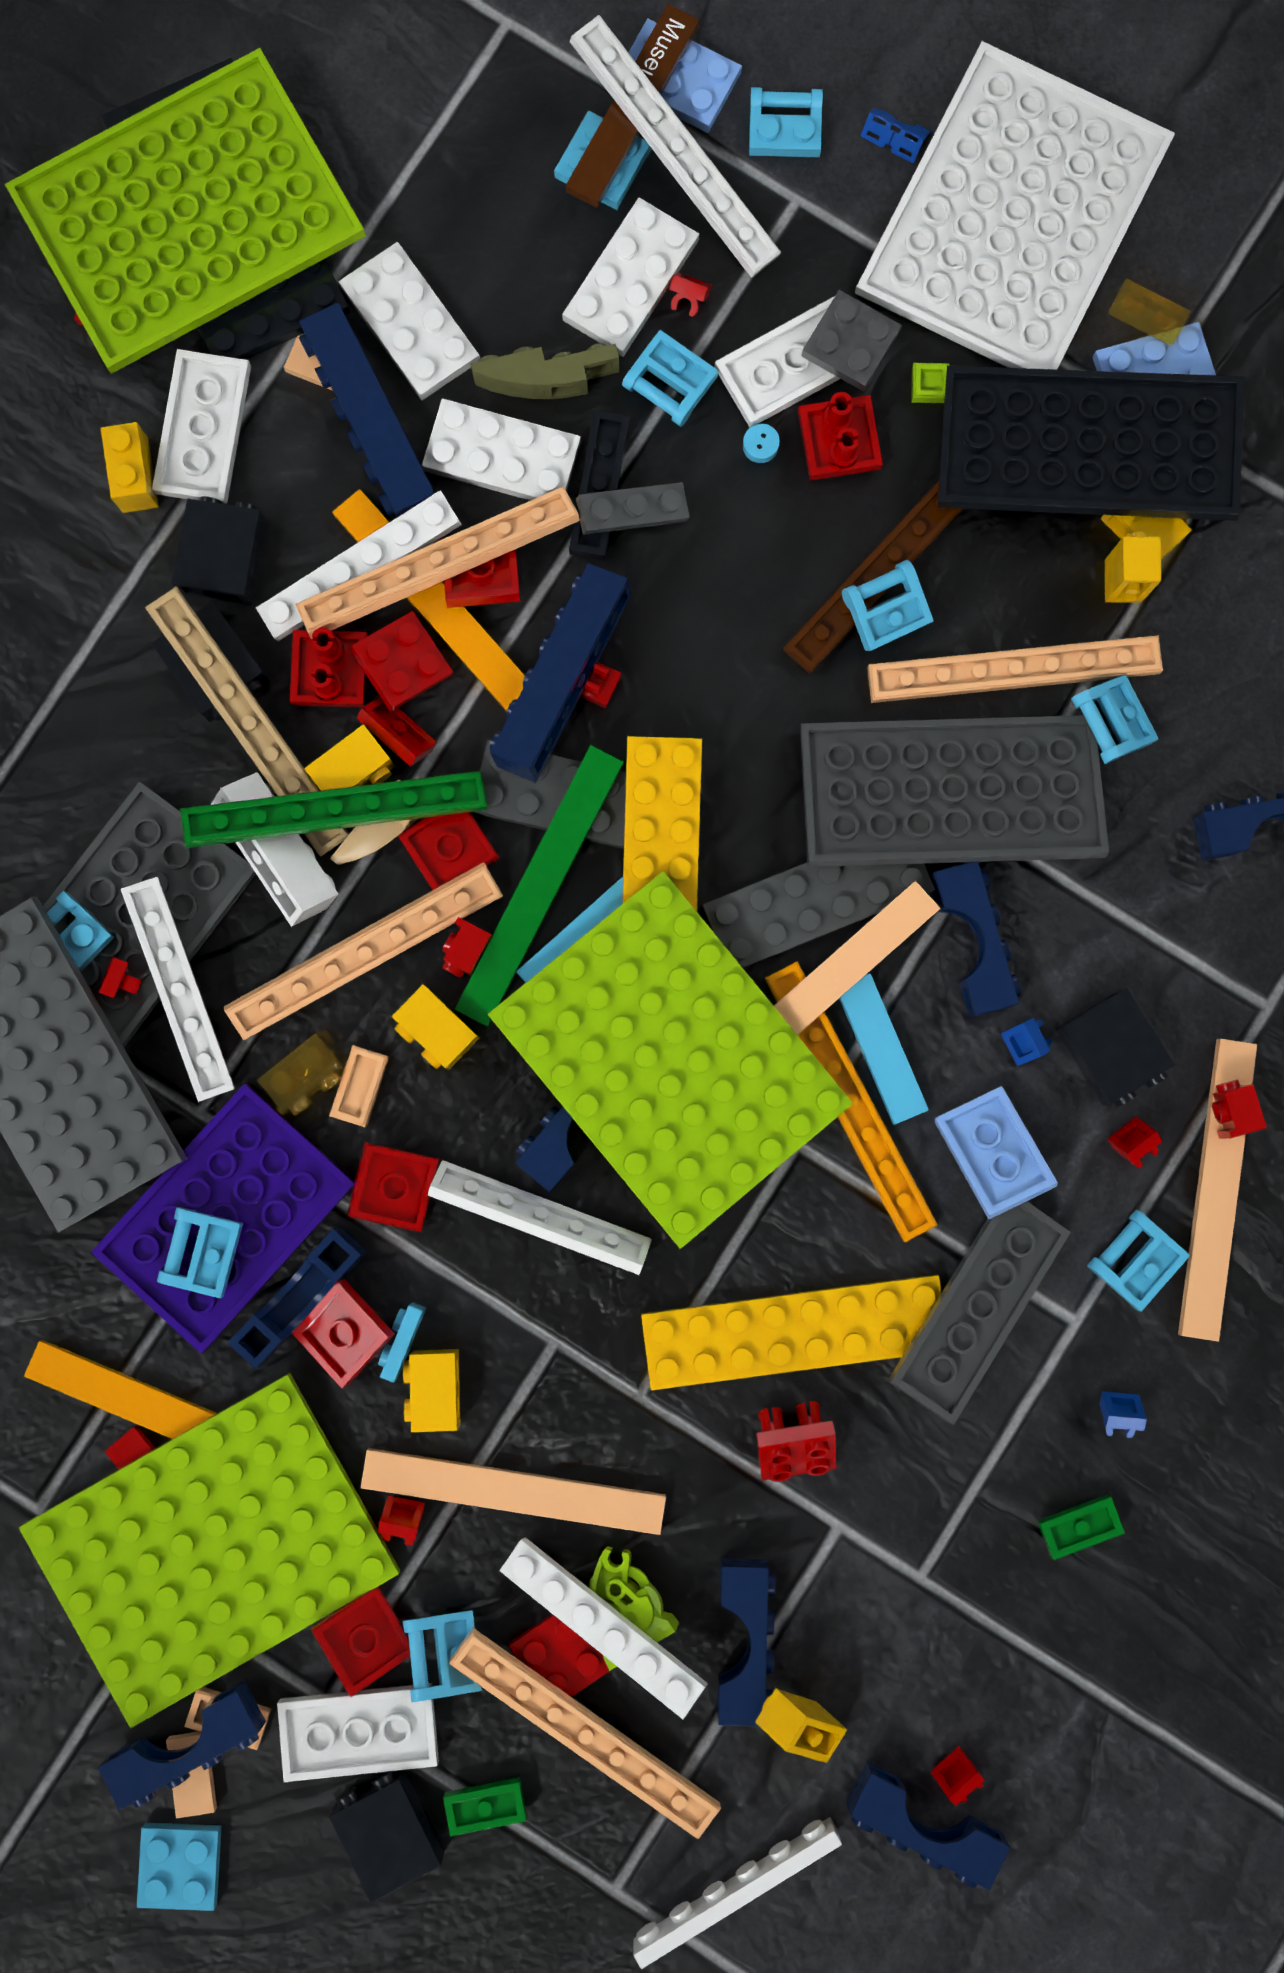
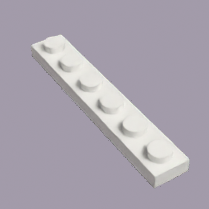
M440 490L262 603L256 609L274 639L280 641L291 634L293 630H297L304 625L295 604L431 545L462 524Z
M159 877L121 888L123 898L198 1102L235 1089Z
M442 1160L428 1191V1196L638 1275L641 1272L652 1241L649 1237Z
M526 1537L519 1541L500 1569L501 1573L680 1718L684 1719L708 1685L706 1681Z
M831 1817L824 1821L815 1820L809 1823L797 1838L790 1842L783 1840L770 1849L769 1855L758 1862L752 1860L743 1864L736 1871V1875L726 1882H714L704 1890L703 1896L692 1903L688 1901L682 1902L670 1912L668 1918L658 1924L651 1922L642 1927L633 1939V1956L640 1968L643 1969L841 1846L842 1843L838 1829Z

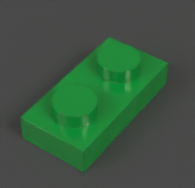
M1108 1494L1037 1520L1050 1557L1053 1560L1125 1534L1113 1500Z
M520 1777L448 1791L443 1796L450 1837L526 1822L527 1819Z

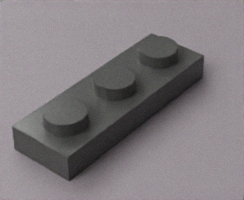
M683 482L580 494L576 498L583 535L686 522L690 518Z

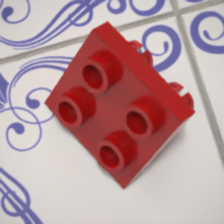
M838 392L832 396L831 401L799 406L798 416L810 481L881 470L883 463L871 395L851 398L848 393Z
M321 627L314 630L312 634L313 639H311L307 630H293L290 703L295 706L364 707L366 704L367 675L351 653L350 648L353 644L368 636L367 632L331 631L328 628Z
M809 1401L810 1416L807 1414L805 1402L796 1406L795 1411L799 1421V1426L784 1428L783 1413L779 1407H771L773 1422L770 1421L768 1408L762 1409L758 1413L762 1432L756 1433L762 1481L782 1482L795 1475L809 1474L811 1476H819L836 1469V1434L833 1421L822 1422L818 1402Z

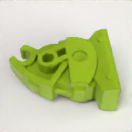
M606 1547L590 1579L589 1589L654 1641L659 1642L673 1634L679 1625L678 1620L672 1613L663 1611L662 1598L645 1573L637 1567L630 1566V1550L624 1549L622 1551L623 1562L621 1564H614L610 1559L613 1547ZM630 1578H633L639 1584V1586L636 1583H634ZM603 1655L609 1671L617 1667Z

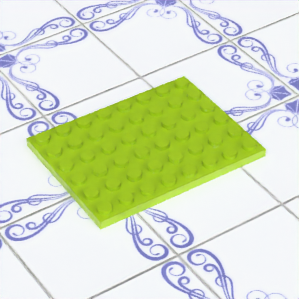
M260 48L5 184L111 374L366 237L363 226Z
M664 871L487 1014L680 1249L853 1105L848 1096Z
M290 1372L18 1527L130 1729L400 1573L399 1566L385 1541L382 1540L381 1534L378 1533L376 1525Z

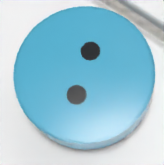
M767 424L751 426L746 431L743 439V451L747 458L756 463H766L772 460L778 452L780 443L777 431Z

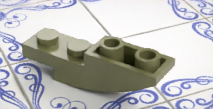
M599 343L590 346L586 351L574 354L561 352L555 354L551 359L545 360L542 347L534 349L532 347H521L509 355L500 357L496 355L484 356L478 362L471 363L475 385L492 392L527 399L570 398L588 394L587 380L619 373V355L616 344L606 345Z

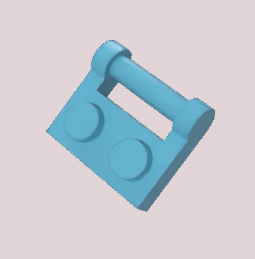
M751 87L749 156L820 157L823 89H811V93L762 91V87ZM761 107L810 108V115L761 114Z
M659 330L626 374L622 386L630 392L637 391L671 415V420L682 427L690 417L693 409L718 377V370ZM647 370L684 395L685 398L681 404L642 378Z
M909 560L896 564L894 570L858 587L851 585L842 590L844 603L850 609L865 651H872L933 622L916 571ZM899 583L904 585L906 592L868 610L866 609L863 600Z
M1126 674L1087 689L1071 698L1075 708L1081 709L1102 750L1100 756L1104 764H1108L1159 740ZM1095 700H1097L1101 710L1103 711L1119 743L1118 745L1115 744L1098 708L1096 707L1094 703Z
M63 890L56 897L57 902L47 914L54 927L68 912H71L76 917L60 934V937L81 972L115 936L71 894Z
M176 1207L174 1219L177 1220L164 1270L159 1271L157 1282L220 1299L223 1298L243 1223L187 1208ZM191 1225H199L200 1229L188 1274L184 1276L179 1274Z
M1136 1209L1129 1217V1224L1099 1258L1094 1257L1087 1267L1137 1311L1142 1312L1190 1255L1146 1215ZM1142 1231L1145 1232L1150 1239L1123 1270L1116 1275L1110 1267Z
M473 1610L403 1621L404 1633H408L414 1687V1689L410 1690L411 1702L482 1691L480 1685L449 1664L450 1658L472 1628L475 1629ZM434 1629L440 1684L435 1686H429L423 1635V1630Z

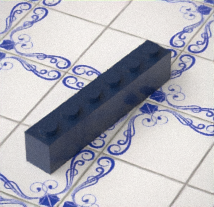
M335 303L300 320L299 323L304 335L298 338L308 358L316 356L320 366L314 370L324 390L329 387L332 388L336 398L330 400L340 421L347 418L352 430L346 432L356 453L363 450L368 461L362 465L371 484L379 482L384 492L378 497L388 516L395 514L397 518L435 493L339 303Z
M589 563L583 574H578L571 589L572 595L567 605L560 607L555 619L556 626L551 636L544 638L539 650L540 657L535 667L529 668L526 672L520 696L510 703L506 714L507 721L502 730L494 734L490 743V754L498 768L534 783L537 782L585 688L586 682L589 681L594 671L595 664L598 663L632 596L628 578Z

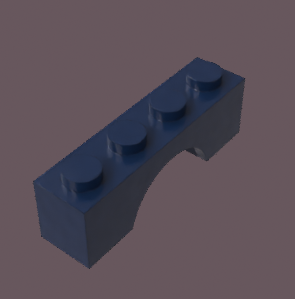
M1284 792L1276 794L1277 799L1264 801L1263 796H1255L1240 800L1241 806L1228 808L1226 802L1205 806V812L1193 818L1201 860L1234 856L1249 850L1253 834L1263 821H1284Z
M976 861L934 872L930 879L935 888L933 893L936 904L941 908L939 912L952 914L963 919L972 928L978 941L979 952L977 962L971 973L959 982L969 1018L1019 1004L1017 997L1021 996V988L1016 975L1010 974L1007 961L1011 960V954L1006 940H1001L997 925L1001 923L997 906L990 904L986 890L990 889V881L985 868L980 869L979 863Z
M554 1106L540 1122L545 1127L535 1139L529 1135L515 1151L520 1155L515 1163L548 1192L552 1191L575 1164L568 1146L569 1129L574 1119L564 1107L559 1111Z
M341 1227L332 1229L307 1256L302 1266L292 1278L244 1324L228 1344L254 1369L265 1364L338 1281H341L366 1255L367 1251Z
M721 1558V1606L734 1612L742 1619L749 1631V1642L742 1659L733 1668L718 1674V1725L760 1727L755 1721L762 1711L763 1703L772 1695V1689H766V1674H773L774 1666L773 1650H767V1635H774V1611L768 1610V1595H775V1572L769 1571L767 1561L764 1559Z
M244 1680L210 1699L202 1710V1731L199 1740L191 1746L179 1750H166L153 1745L147 1739L141 1737L110 1754L98 1767V1770L119 1811L130 1804H133L134 1808H138L156 1796L155 1791L166 1784L169 1789H172L186 1781L190 1777L189 1772L195 1768L202 1766L203 1770H206L219 1763L225 1757L223 1753L236 1746L237 1750L241 1751L252 1745L259 1739L257 1734L266 1720Z
M866 1761L846 1802L852 1822L859 1828L870 1833L874 1829L886 1835L887 1841L896 1848L907 1851L908 1847L920 1853L921 1859L930 1866L939 1870L944 1866L956 1872L955 1876L957 1879L972 1888H976L978 1884L990 1891L1010 1850V1846L1002 1832L970 1815L957 1825L946 1829H931L917 1823L906 1811V1790L901 1779Z

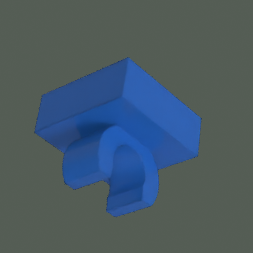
M1032 1018L1000 1033L1017 1067L1051 1051L1049 1046L1053 1042L1052 1039H1044L1039 1029L1043 1025L1042 1020L1035 1021Z
M1102 1391L1099 1405L1107 1436H1112L1113 1429H1124L1127 1438H1132L1135 1430L1144 1431L1147 1417L1140 1395Z

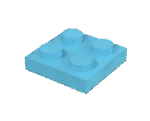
M588 110L554 170L556 179L567 184L602 122V117ZM637 137L601 201L602 203L618 210L651 151V147L645 139Z
M145 1822L141 1828L137 1908L214 1911L218 1899L222 1826Z

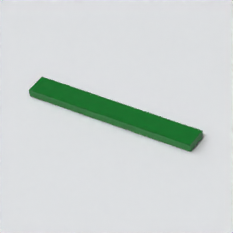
M590 745L455 1008L456 1011L487 1027L490 1025L492 1020L487 1014L502 1002L516 971L520 967L624 765L623 761Z
M482 771L180 808L185 847L193 848L487 810Z

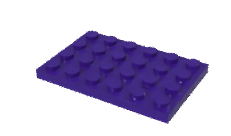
M244 1084L183 1150L188 1159L162 1173L91 1251L97 1259L201 1354L214 1343L351 1191L355 1184L352 1178L248 1084ZM176 1207L187 1208L243 1223L223 1298L220 1299L157 1282L159 1271L164 1270L177 1220L174 1219ZM191 1225L179 1274L184 1276L188 1274L200 1229L199 1225Z

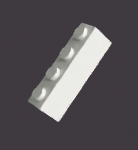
M258 772L220 788L211 805L275 796L272 788L267 783H264ZM299 834L235 842L291 927L326 910L337 897L338 892L335 889L332 878L324 873L315 859L312 848L304 843Z

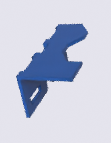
M873 108L868 115L860 137L880 147L888 144L892 146L891 153L914 164L923 141L931 131L918 124L916 126L904 124L896 120L890 113ZM874 116L885 121L886 125L884 126L874 121ZM891 125L900 128V133L890 129ZM868 131L880 136L879 140L868 135ZM905 133L918 138V141L916 142L906 137ZM900 147L911 152L912 155L909 156L899 151Z

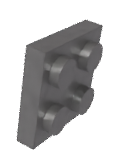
M838 290L803 348L801 356L864 392L898 336L902 325L843 291Z

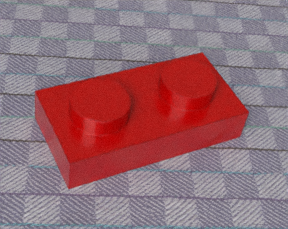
M381 697L361 708L356 718L410 767L430 754L437 744L431 736L399 708L390 712Z

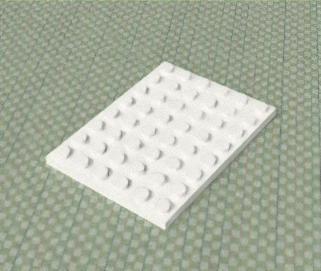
M982 41L859 280L855 294L1008 368L1057 370L1175 133Z

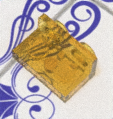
M1127 278L1124 280L1109 309L1111 316L1169 345L1174 344L1191 313L1190 310Z
M315 1033L257 1081L278 1106L276 1109L281 1115L292 1113L296 1116L312 1103L309 1097L320 1088L323 1092H326L341 1080L338 1074L345 1067L321 1037Z

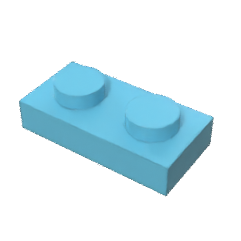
M412 1302L408 1305L407 1310L400 1308L392 1327L393 1330L398 1331L393 1345H385L378 1362L379 1366L384 1367L380 1378L393 1383L399 1378L403 1369V1362L407 1359L427 1307Z

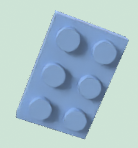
M648 18L629 51L634 61H636L657 24ZM691 41L661 96L679 119L709 133L741 75L742 65Z
M1199 322L1095 351L1092 356L1097 371L1216 375Z
M1002 1086L935 1118L937 1128L988 1219L1057 1187L1058 1182Z

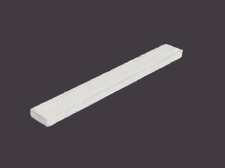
M598 15L573 34L570 39L572 46L750 277H754L774 261L781 251L601 16Z

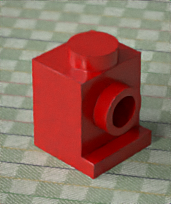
M458 917L455 925L460 930L457 934L452 932L449 935L442 949V952L446 953L442 969L462 978L464 973L470 976L473 975L492 935Z
M1237 1079L1216 1085L1217 1092L1213 1093L1215 1102L1212 1103V1109L1217 1122L1222 1124L1224 1128L1217 1131L1219 1139H1231L1267 1128L1254 1084L1240 1085Z

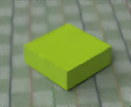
M913 363L911 403H944L946 370L949 363Z

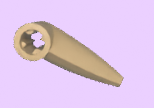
M418 819L356 826L330 859L337 865L365 857L388 844Z

